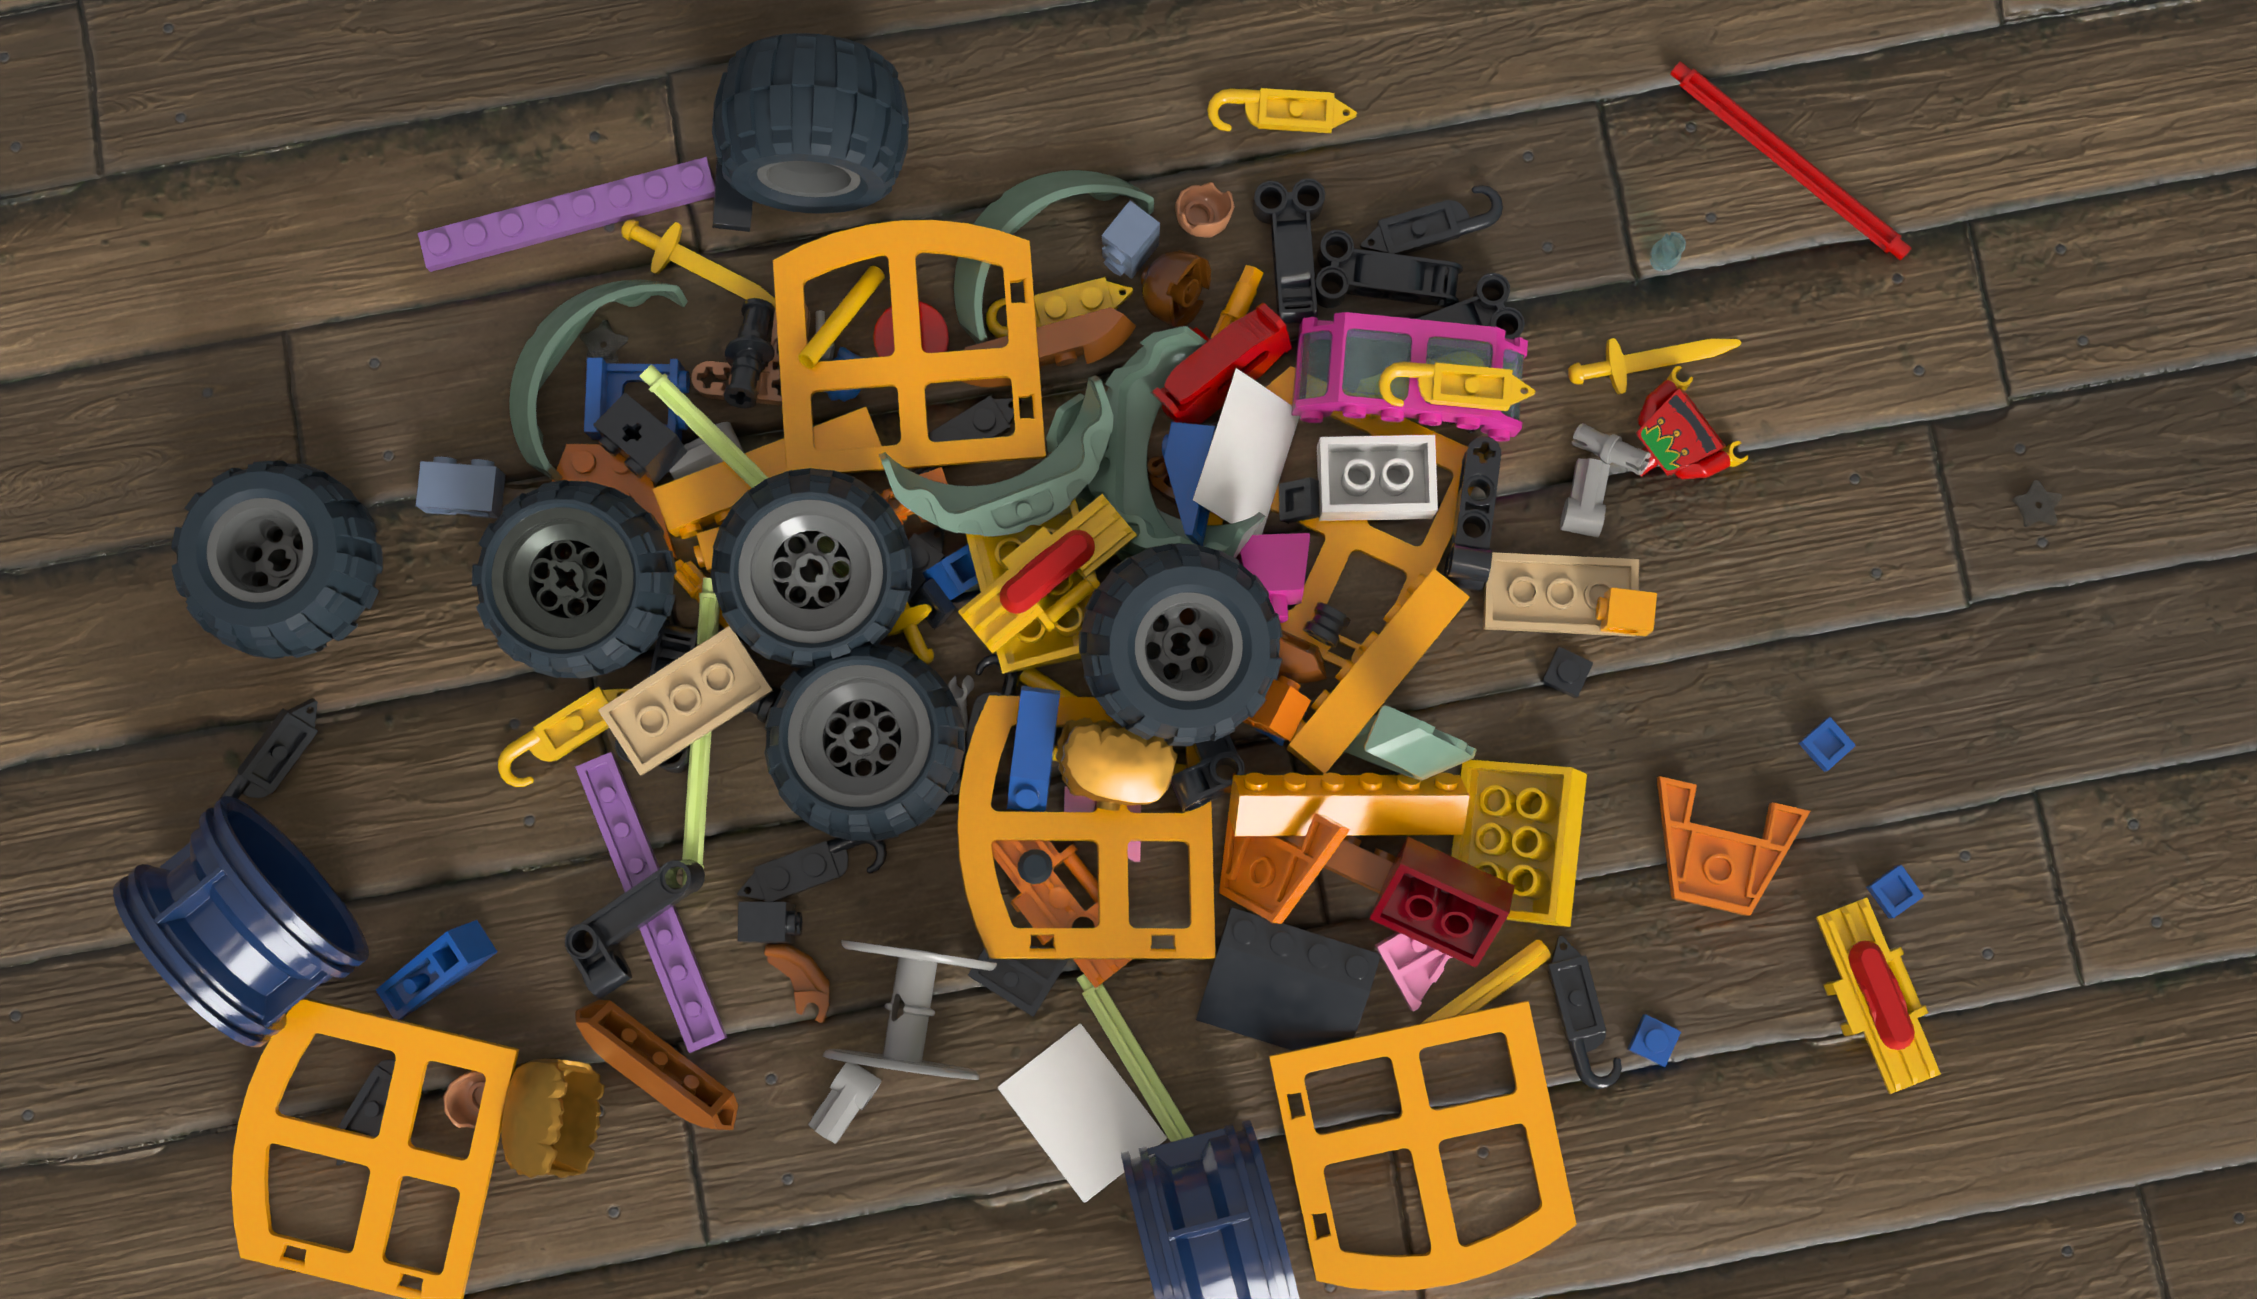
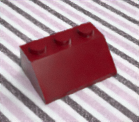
M1407 837L1389 870L1369 919L1477 968L1510 914L1515 885Z

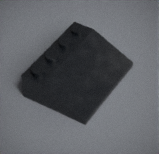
M1231 907L1196 1020L1292 1051L1354 1038L1371 991L1381 954L1283 923H1272L1261 916Z

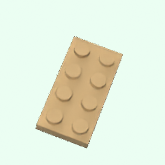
M1492 552L1489 578L1487 583L1484 582L1483 629L1635 637L1636 635L1600 631L1601 620H1596L1595 613L1598 598L1604 597V593L1611 587L1639 591V559Z
M728 626L604 705L598 711L639 775H644L773 692V689L736 632H733L730 626Z

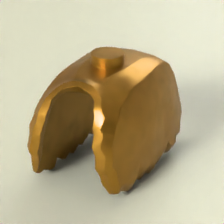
M1082 718L1077 721L1069 720L1066 722L1061 737L1057 739L1058 751L1055 757L1059 762L1058 770L1062 774V780L1066 783L1070 794L1085 796L1097 801V808L1119 811L1120 804L1147 805L1158 801L1169 788L1178 754L1173 750L1172 746L1167 745L1164 738L1153 736L1146 740L1126 730L1125 727H1122L1115 720L1110 723L1106 720L1093 723L1091 718Z
M538 1059L523 1064L513 1073L506 1092L501 1134L505 1161L508 1162L511 1169L516 1170L518 1175L534 1178L538 1175L544 1176L547 1174L566 1178L569 1175H580L587 1171L588 1164L593 1159L595 1153L590 1145L596 1141V1131L600 1127L599 1116L601 1110L598 1100L603 1096L605 1087L600 1082V1074L590 1064L558 1059Z

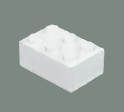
M1435 435L1320 437L1317 444L1319 521L1433 519L1438 511Z

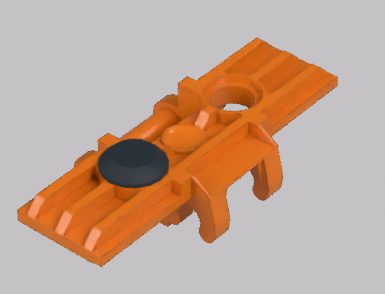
M996 840L992 842L991 848L994 859L1021 892L1010 904L1017 912L1021 911L1033 928H1072L1075 920L1080 917L1089 918L1093 921L1095 928L1098 926V881L1076 854L1078 849L1074 844L1059 853L1050 841ZM1063 862L1096 903L1087 911L1083 910L1054 872V869ZM1037 935L1036 937L1044 946L1051 941L1053 935ZM1132 959L1073 960L1096 989Z

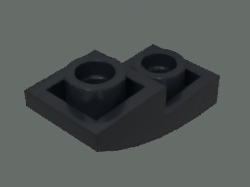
M716 157L712 228L750 232L753 200L748 199L730 186V183L723 177L722 165L719 164Z

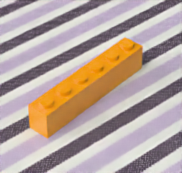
M867 407L813 427L815 449L819 451L882 446ZM784 438L744 453L769 478L786 472ZM723 461L653 488V492L668 531L675 538L681 536L682 539H687L702 532V527L714 522L717 525H721L732 506L751 487Z
M1433 569L1427 577L1422 573L1416 577L1407 589L1412 595L1403 606L1398 602L1393 605L1383 618L1388 623L1379 635L1374 631L1370 633L1359 647L1364 654L1355 664L1350 660L1347 661L1335 676L1340 683L1332 693L1325 689L1311 705V708L1316 712L1307 723L1304 720L1300 721L1287 750L1316 774L1323 775L1329 771L1470 598L1436 569Z
M1249 773L1247 775H1233L1228 815L1235 836H1306L1314 813L1324 815L1350 828L1351 830L1347 835H1463L1469 794L1461 776L1451 773H1439L1425 780H1418L1403 774L1378 775L1375 773H1363L1361 775H1340L1337 773H1325L1323 775H1302L1299 773H1287L1285 775H1263L1261 773Z

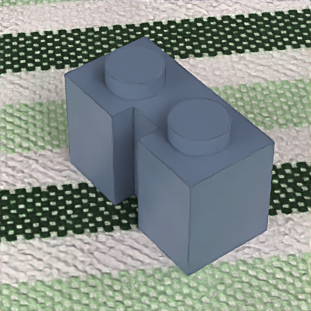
M1129 201L1102 234L1104 264L1113 273L1119 276L1124 273L1132 279L1159 246L1160 222L1132 201Z
M434 457L433 462L421 461L416 507L425 513L467 514L473 517L499 518L502 512L506 474L495 467L494 462L488 460L473 459L471 460V465L457 464L456 459L449 457Z

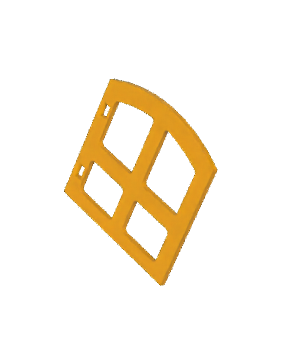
M899 220L869 224L832 233L803 244L773 260L786 471L806 468L834 470L840 473L882 471L884 468L879 454L884 452L906 469L1046 458L1029 240L1000 230L968 223L939 220ZM932 253L969 258L997 265L1003 269L1009 339L1005 347L926 353L922 350L916 257L918 254ZM879 256L887 257L889 259L894 353L886 357L817 362L813 368L803 366L798 360V355L808 344L804 294L805 283L831 270L858 261ZM1023 281L1025 303H1012L1010 283ZM993 378H1008L1011 380L1015 432L1013 435L932 442L929 440L925 388L928 384ZM893 386L898 390L901 440L897 445L825 451L815 449L812 415V396L814 393ZM1032 396L1034 419H1020L1019 398Z
M1290 366L1265 387L1290 405L1293 403L1295 368ZM1303 372L1301 399L1324 396L1328 390V383ZM1343 390V392H1344L1345 395H1348V396H1351V395H1352L1351 393H1349V392ZM1333 411L1330 417L1361 430L1370 436L1435 435L1436 465L1450 471L1453 478L1421 546H1413L1370 526L1367 520L1319 521L1318 517L1297 522L1322 534L1325 542L1304 585L1302 603L1295 604L1294 608L1288 610V620L1280 623L1281 629L1318 646L1323 660L1340 668L1348 660L1329 652L1330 646L1309 636L1304 632L1303 628L1308 621L1313 620L1315 616L1314 608L1317 603H1328L1350 554L1353 551H1359L1403 571L1406 575V581L1396 602L1403 606L1412 595L1407 589L1420 573L1427 577L1433 569H1437L1453 533L1462 459L1468 447L1406 418L1401 422H1388L1381 420V416L1370 419V416L1367 414L1364 418H1348L1343 416V411ZM1478 452L1476 455L1480 458L1479 462L1485 463L1484 454ZM1279 484L1270 508L1271 511L1279 514ZM1474 487L1468 489L1469 496L1471 495ZM1210 512L1207 525H1222L1224 519ZM1338 635L1339 643L1354 649L1351 662L1355 664L1364 654L1359 649L1361 645Z
M989 696L974 728L965 757L959 790L957 818L959 863L965 895L975 928L989 959H1215L1211 801L1204 806L1185 813H1133L1128 810L1127 805L1120 804L1119 811L1097 808L1094 812L995 811L991 807L995 777L1009 731L1017 725L1020 696ZM1060 697L1057 727H1064L1069 720L1077 721L1082 718H1091L1093 723L1101 720H1106L1109 723L1114 721V719L1106 714V711L1095 697ZM1193 745L1186 746L1187 769L1200 762ZM996 840L1093 841L1097 845L1098 926L1096 928L1014 927L1000 891L991 848L992 842ZM1175 841L1184 842L1188 846L1190 925L1188 928H1133L1130 925L1128 896L1129 842ZM1031 935H1053L1054 948H1030ZM1151 936H1173L1174 949H1151Z
M304 997L285 1015L287 1018L285 1028L276 1035H272L263 1051L248 1086L238 1121L233 1151L231 1191L233 1221L240 1258L406 1299H463L502 1129L506 1092L515 1071L519 1049ZM316 1033L394 1052L396 1061L380 1133L377 1137L283 1115L279 1111V1104L300 1058ZM429 1061L481 1072L486 1078L468 1158L464 1159L415 1147L411 1142ZM272 1143L365 1165L369 1168V1182L352 1251L278 1234L273 1231L268 1187L269 1149ZM403 1176L455 1187L460 1192L442 1273L391 1262L386 1258V1247ZM287 1245L305 1249V1262L284 1257ZM403 1274L423 1278L421 1290L400 1285Z
M1529 1001L1269 1056L1316 1281L1348 1288L1379 1291L1421 1290L1453 1285L1482 1277L1513 1265L1550 1245L1577 1225ZM1502 1032L1507 1043L1515 1081V1090L1510 1094L1440 1109H1432L1429 1105L1421 1068L1420 1051L1426 1047ZM1379 1057H1389L1401 1105L1400 1116L1333 1132L1317 1133L1314 1129L1304 1081L1305 1076L1310 1072ZM1300 1093L1305 1114L1292 1118L1287 1094ZM1514 1124H1522L1528 1141L1540 1206L1522 1219L1490 1236L1467 1245H1461L1458 1242L1439 1152V1143L1444 1139ZM1402 1148L1409 1149L1429 1237L1430 1250L1426 1254L1379 1255L1342 1250L1338 1243L1324 1168L1332 1163ZM1326 1213L1330 1234L1317 1238L1312 1214Z

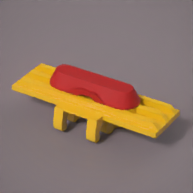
M1101 494L1052 535L1043 526L1013 552L1000 560L1001 564L1008 571L963 606L958 613L992 654L1036 618L1050 632L1055 628L1054 623L1092 593L1095 588L1097 589L1100 586V582L1092 573L1132 541L1137 534L1105 496ZM1077 571L1083 577V580L1047 610L1043 611L1037 602Z
M1868 898L1817 916L1816 919L1841 979L1827 982L1823 986L1827 996L1837 995L1847 1019V1022L1840 1024L1843 1035L1850 1036L1860 1032L1864 1033L1889 1094L1940 1075V1070L1918 1020V1017L1929 1012L1926 1005L1921 1006L1901 958L1904 954L1902 948L1896 947L1889 950Z

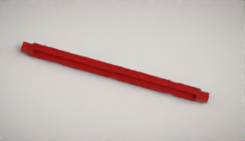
M1680 61L1671 71L1670 75L1681 83L1679 86L1682 89L1686 90L1879 246L1885 253L1890 252L1901 261L1911 250L1912 247L1901 239L1902 236L1697 72L1696 69L1693 68L1691 70Z

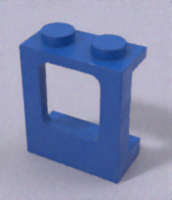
M587 358L584 432L591 440H600L602 438L593 424L624 394V387L627 383L644 382L639 376L651 364L606 363L603 358ZM670 359V364H652L662 375L665 373L668 376L667 378L682 393H689V371H684V367L678 359ZM668 407V424L665 426L673 431L682 441V430H687L688 425Z

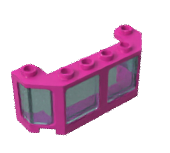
M1350 312L1335 313L1334 321L1318 320L1316 317L1303 318L1298 331L1292 415L1301 416L1300 420L1308 423L1323 422V417L1330 416L1333 411H1343V416L1348 418H1364L1366 414L1381 415V420L1388 422L1404 421V418L1419 419L1420 424L1428 426L1441 425L1442 421L1455 422L1458 428L1469 430L1479 429L1481 425L1480 431L1488 434V437L1493 438L1495 441H1509L1510 437H1515L1522 429V422L1519 421L1520 402L1511 405L1508 411L1431 404L1420 395L1417 378L1396 377L1391 381L1390 390L1395 397L1404 401V405L1399 407L1391 405L1384 400L1379 390V379L1386 367L1396 362L1405 361L1513 370L1512 375L1522 381L1523 360L1527 356L1528 340L1521 337L1506 339V331L1498 327Z

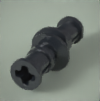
M751 298L744 301L741 308L744 319L743 324L739 328L738 338L730 341L725 349L724 355L727 363L731 366L732 377L730 385L726 386L723 395L727 403L737 408L746 409L756 405L758 396L756 386L760 373L765 369V363H769L774 358L775 350L767 342L769 322L773 320L775 308L770 302L760 298Z

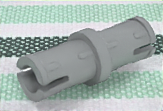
M1582 423L1573 435V446L1599 456L1600 460L1606 464L1614 463L1638 475H1642L1649 464L1651 453L1623 442L1622 437L1616 434L1607 435Z

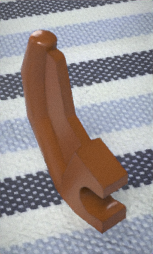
M768 943L765 946L764 955L768 956V963L790 978L794 988L796 1013L804 1015L807 1005L815 1003L819 1008L815 1021L824 1023L831 1006V985L828 978L810 955L790 944Z

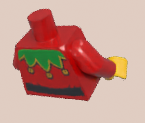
M1681 366L1675 367L1667 380L1663 381L1647 395L1638 417L1640 429L1636 434L1645 445L1641 450L1651 453L1649 464L1643 474L1640 475L1641 477L1659 465L1667 476L1675 474L1680 479L1708 478L1727 469L1729 466L1735 467L1748 460V455L1739 459L1733 454V448L1742 444L1741 441H1735L1726 446L1685 392L1693 381V377H1690L1687 382H1680L1676 375L1682 369Z

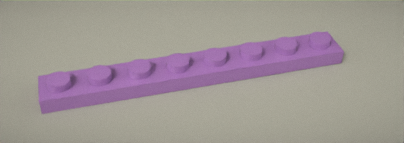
M707 157L419 232L418 237L426 268L432 272L714 197L715 183Z
M609 752L575 768L624 891L627 892L658 871L660 867L615 754ZM674 905L641 927L640 931L689 1053H692L728 1037Z

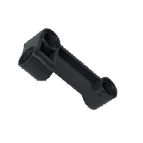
M1176 648L1172 649L1171 652L1173 654H1178L1182 652L1184 649ZM1193 658L1191 669L1194 672H1200L1196 658ZM1168 663L1164 667L1163 672L1166 679L1175 677L1169 670V667L1174 663ZM1229 734L1215 741L1209 740L1193 744L1200 762L1172 776L1170 784L1183 812L1192 811L1218 797L1231 793L1233 779L1225 780L1220 778L1216 773L1217 767L1228 765L1234 769L1236 775H1244V762L1238 755Z
M684 859L671 860L665 863L658 871L567 931L565 936L566 950L582 974L587 988L594 996L602 999L632 979L631 970L619 951L618 943L688 895L697 892L703 886L705 872L697 861ZM680 868H683L687 875V881L683 887L678 884L676 874ZM587 931L593 937L591 949H588L584 942V936Z

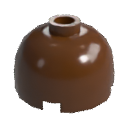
M1178 250L1162 254L1144 269L1141 276L1142 295L1146 308L1151 315L1170 326H1187L1194 320L1204 304L1203 300L1197 299L1201 294L1202 287L1209 290L1211 267L1208 260L1191 252Z

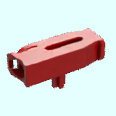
M1261 303L1256 307V310L1229 324L1212 339H1209L1197 327L1194 329L1189 327L1207 342L1174 368L1162 389L1157 387L1150 393L1162 403L1163 412L1173 422L1200 425L1224 406L1236 368L1253 380H1257L1284 352L1287 353L1292 349L1286 324L1265 303Z

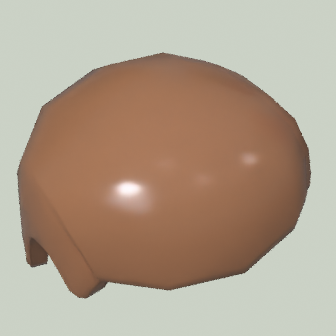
M1210 182L1201 186L1192 185L1181 191L1174 209L1178 223L1183 230L1195 237L1210 238L1226 228L1234 211V202L1230 191L1223 193L1215 187L1214 183Z
M467 1071L453 1080L443 1097L444 1112L458 1128L467 1127L475 1129L486 1078L481 1072Z

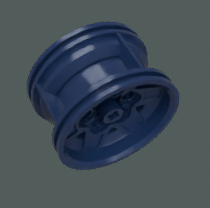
M223 796L214 804V808H208L200 815V826L192 832L189 844L160 867L147 864L138 865L128 876L123 877L114 885L113 897L117 911L131 937L171 988L191 1008L219 1031L241 1044L257 1048L263 1046L271 1039L272 1035H276L285 1028L287 1021L285 1015L289 1009L321 983H326L333 976L338 978L348 976L354 971L355 966H360L368 959L369 949L359 925L345 903L304 853L274 824L251 806L237 798Z
M1250 1119L1242 1121L1243 1130L1235 1132L1233 1124H1230L1216 1131L1150 1148H1138L1140 1157L1131 1159L1129 1151L1121 1153L1128 1190L1155 1299H1300L1271 1185Z

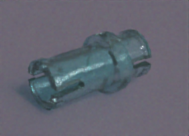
M1671 232L1670 236L1668 233L1665 234L1662 240L1658 241L1651 249L1650 263L1657 271L1662 272L1672 269L1680 261L1681 253L1686 246V241L1680 233Z

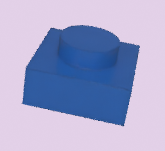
M1831 717L1823 720L1798 743L1824 772L1832 768L1856 746Z
M1896 865L1866 886L1889 919L1895 918L1924 897L1902 865Z
M1643 1014L1627 1050L1662 1067H1666L1681 1031Z

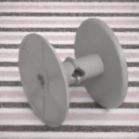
M841 940V944L845 949L898 957L892 1001L885 1004V1008L890 1013L883 1054L828 1049L823 1053V1057L891 1070L979 1080V1074L975 1070L922 1060L928 1019L930 1016L935 1015V1011L930 1007L937 963L982 970H993L997 963L941 955L916 949L894 948ZM901 997L905 1003L903 1008L904 1014L897 1019Z

